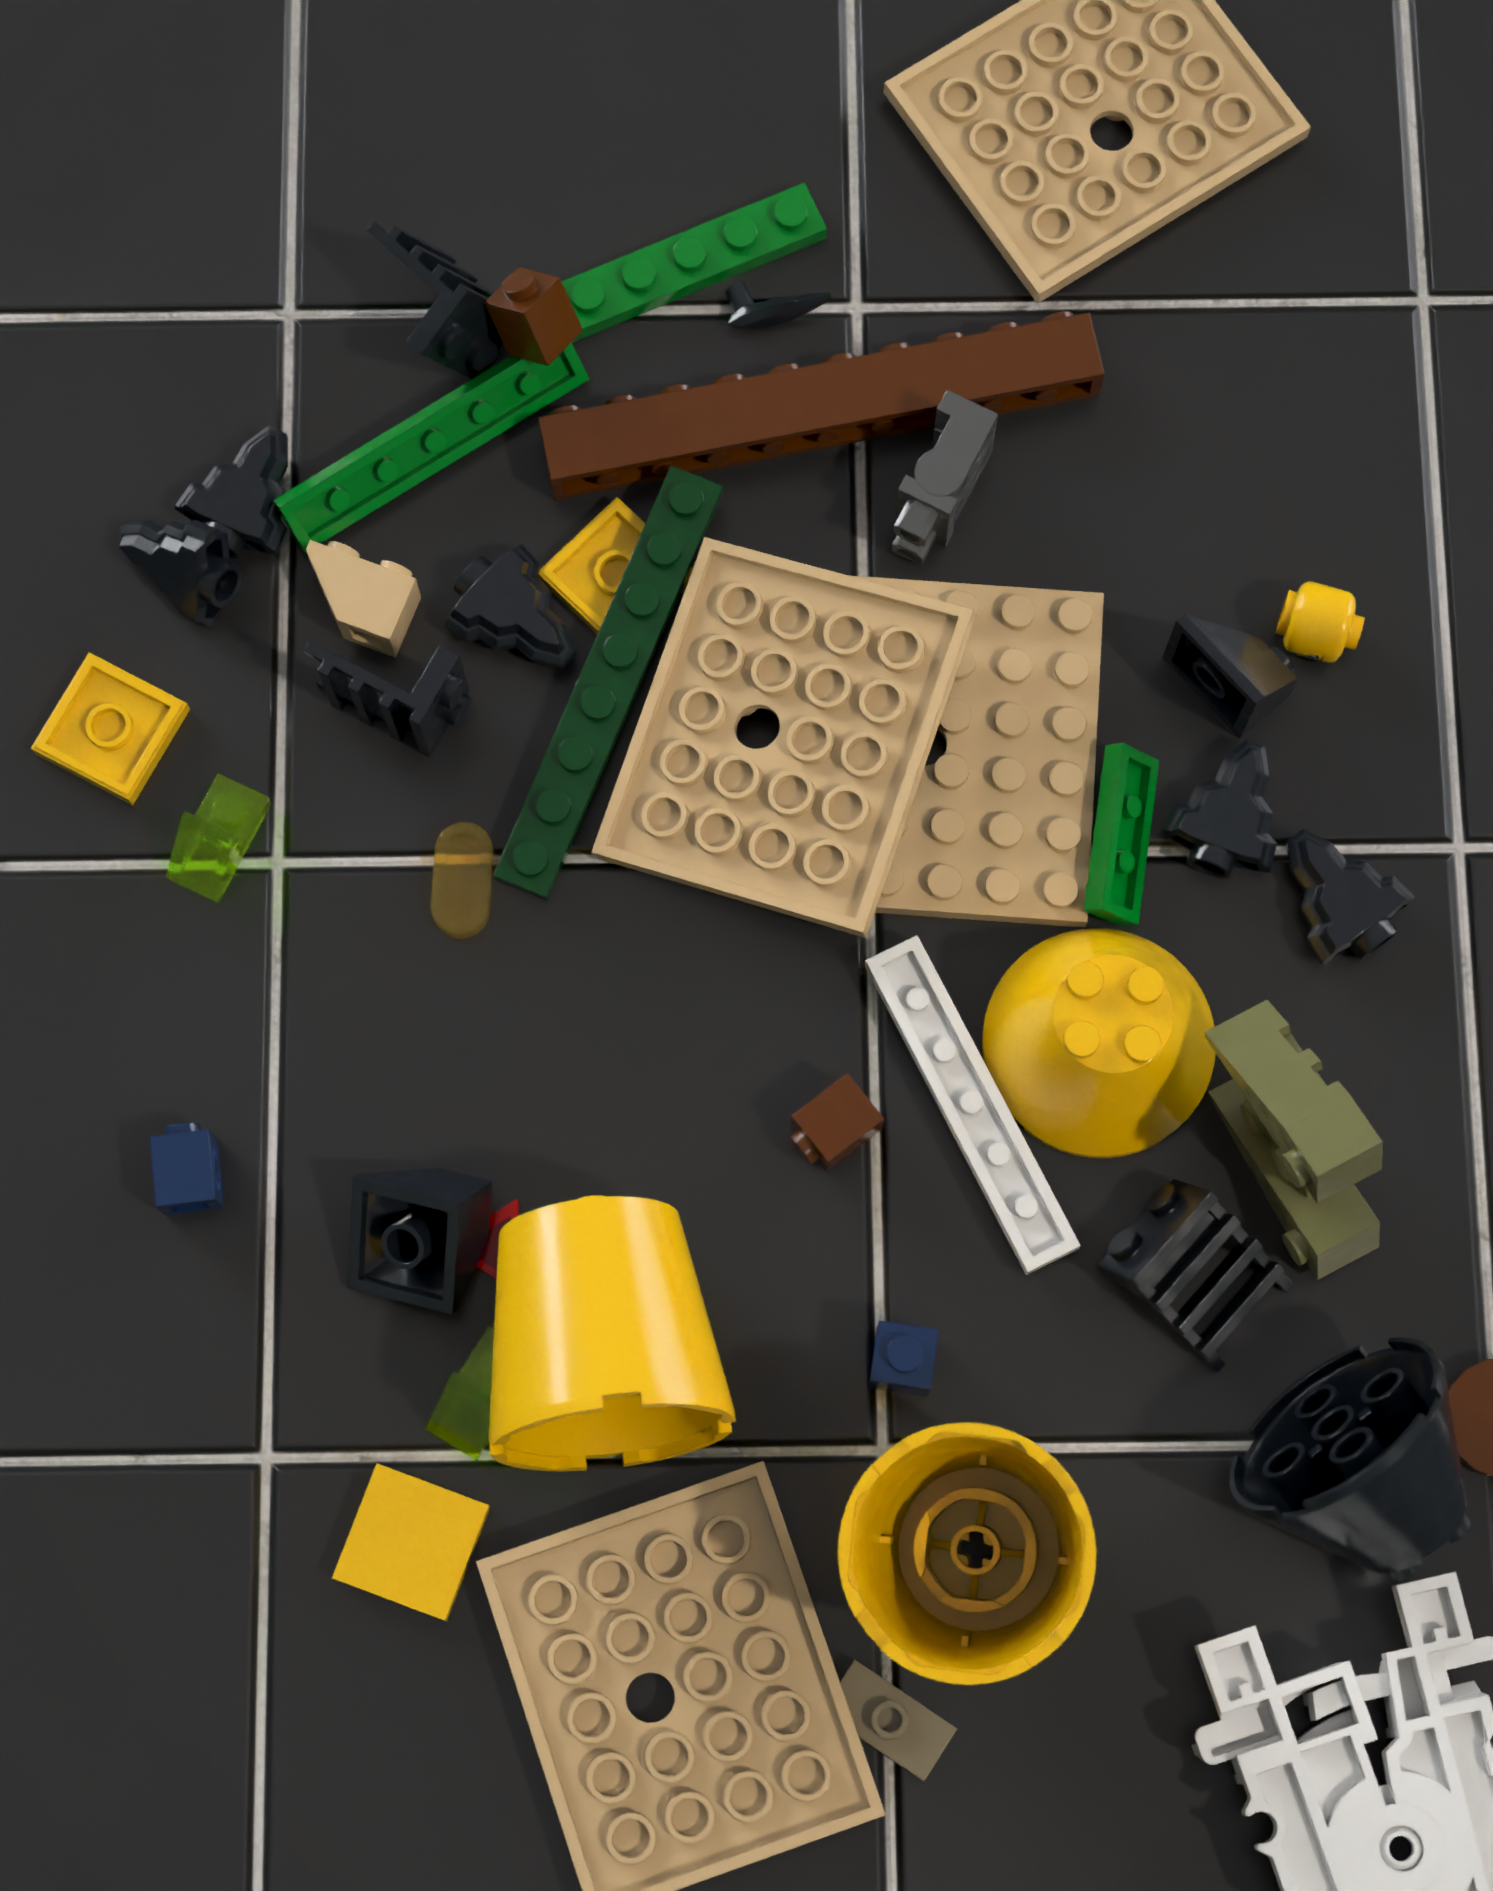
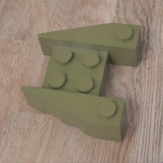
M1268 1000L1204 1032L1205 1038L1233 1078L1210 1090L1208 1096L1286 1232L1282 1234L1283 1242L1295 1263L1299 1266L1306 1263L1316 1279L1319 1280L1379 1248L1380 1221L1354 1184L1382 1170L1383 1141L1348 1091L1339 1081L1329 1086L1325 1084L1318 1073L1319 1070L1323 1069L1321 1060L1310 1048L1304 1051L1301 1049L1291 1034L1290 1025Z

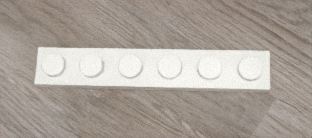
M918 935L865 960V967L1025 1274L1028 1275L1078 1250L1081 1245Z

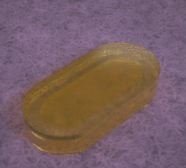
M469 822L455 823L442 831L436 841L431 895L432 916L437 927L444 934L459 939L469 938L478 934L489 920L491 907L494 849L487 832L480 826Z

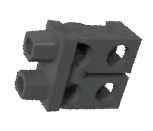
M946 390L936 409L933 449L927 451L918 459L914 470V478L906 475L898 489L896 521L893 530L897 536L892 544V551L922 565L933 543L946 548L953 534L954 522L958 518L992 454L998 419L997 413Z

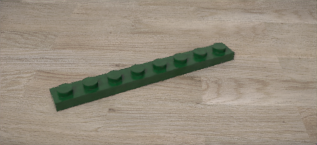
M672 465L670 466L493 874L494 880L548 901L723 495L722 485Z

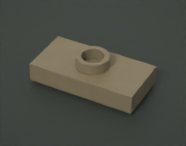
M854 1660L840 1681L859 1738L922 1781H925L957 1728Z

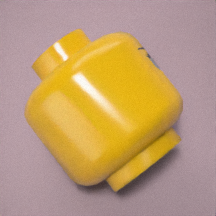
M1308 581L1303 583L1297 592L1288 591L1278 620L1276 634L1284 636L1283 644L1288 652L1324 663H1333L1341 656L1344 648L1356 649L1365 617L1355 615L1356 600L1352 593Z

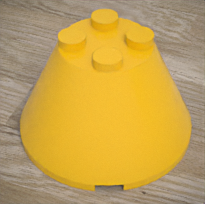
M1107 928L1079 929L1058 934L1033 946L1022 954L1002 976L992 994L984 1018L982 1032L983 1059L1012 1116L1024 1127V1131L1049 1147L1075 1156L1088 1158L1122 1157L1138 1153L1158 1144L1177 1130L1197 1108L1207 1090L1215 1063L1216 1053L1204 1035V1032L1214 1027V1021L1208 1002L1195 978L1177 958L1164 948L1148 939L1121 930Z

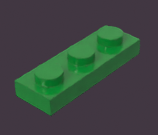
M1125 743L1105 745L1084 905L1085 912L1120 927L1139 925L1159 768L1158 759Z

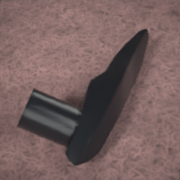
M744 282L732 284L725 292L735 312L729 317L728 324L749 329L767 328L789 322L832 299L831 293L825 292L790 298L774 297L766 301L754 303Z

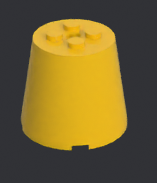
M593 1195L529 1211L512 1219L502 1227L499 1232L488 1437L490 1455L493 1459L504 1465L528 1470L586 1471V1459L622 1455L623 1467L691 1453L722 1440L732 1432L731 1422H736L734 1406L680 1216L674 1207L648 1198Z
M981 1423L944 1424L927 1428L902 1439V1441L878 1458L873 1465L871 1464L862 1475L849 1498L841 1521L838 1540L839 1573L846 1599L854 1616L857 1617L871 1639L881 1648L880 1650L889 1658L918 1675L936 1681L963 1685L987 1684L1011 1678L1031 1669L1051 1655L1073 1631L1088 1603L1094 1583L1096 1570L1095 1532L1086 1502L1076 1483L1062 1465L1042 1447L1028 1438L997 1426ZM974 1531L984 1533V1543L992 1545L994 1549L992 1559L983 1558V1567L972 1566L971 1555L961 1552L963 1540L971 1541L972 1532Z

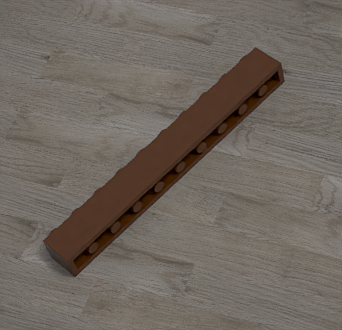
M1057 312L1048 315L1041 322L1019 326L1016 322H1004L991 327L984 333L965 336L960 332H952L937 337L932 343L911 347L907 343H894L881 348L878 353L858 357L851 353H841L827 358L821 364L801 367L798 364H784L773 368L769 374L748 378L742 374H731L717 379L714 384L695 388L684 384L673 385L663 389L658 395L636 398L632 395H620L607 400L604 405L585 409L574 405L563 406L554 409L548 416L538 418L554 500L663 480L671 465L695 474L935 428L936 409L946 390L979 404L998 415L1097 397L1100 394L1105 373L1090 312L1073 315L1071 312Z

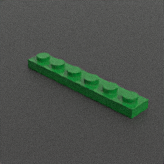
M805 182L562 281L583 329L571 343L826 239L827 227Z
M572 343L549 366L510 356L273 501L298 545L306 553L310 540L321 544L588 381L589 377Z

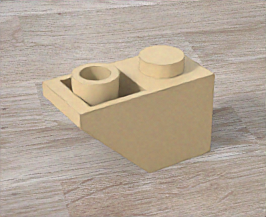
M310 540L306 552L343 639L396 658L421 600L417 580L412 577L411 571L392 561L383 560L378 565L361 559L360 554L356 550L339 542L330 541L326 546Z

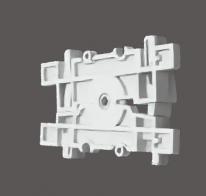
M1456 1572L1391 1586L1408 1648L1382 1653L1378 1674L1355 1676L1350 1661H1344L1276 1684L1256 1626H1251L1194 1646L1220 1718L1219 1721L1202 1726L1196 1730L1194 1735L1196 1744L1191 1745L1194 1755L1209 1765L1219 1764L1231 1759L1236 1773L1234 1775L1236 1783L1243 1784L1248 1797L1242 1809V1815L1251 1816L1256 1812H1264L1271 1818L1274 1827L1272 1836L1263 1843H1256L1254 1849L1269 1857L1281 1891H1493V1743H1490V1739L1493 1736V1708L1489 1695L1482 1693L1475 1681L1451 1686L1447 1670L1493 1660V1636L1473 1638ZM1303 1694L1304 1706L1309 1708L1310 1721H1317L1351 1705L1352 1709L1323 1720L1296 1739L1284 1706ZM1384 1697L1389 1727L1385 1729L1387 1738L1394 1739L1381 1752L1386 1784L1379 1786L1364 1746L1366 1743L1378 1740L1365 1701ZM1397 1836L1406 1837L1412 1848L1410 1856L1403 1861L1395 1860L1389 1852L1390 1842Z

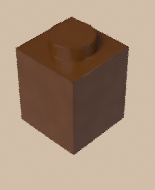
M519 267L514 273L506 277L502 285L484 302L504 347L510 356L549 366L583 331L560 277Z
M846 1073L791 1116V1128L795 1133L789 1139L809 1165L818 1160L828 1172L881 1131L884 1117L851 1076Z

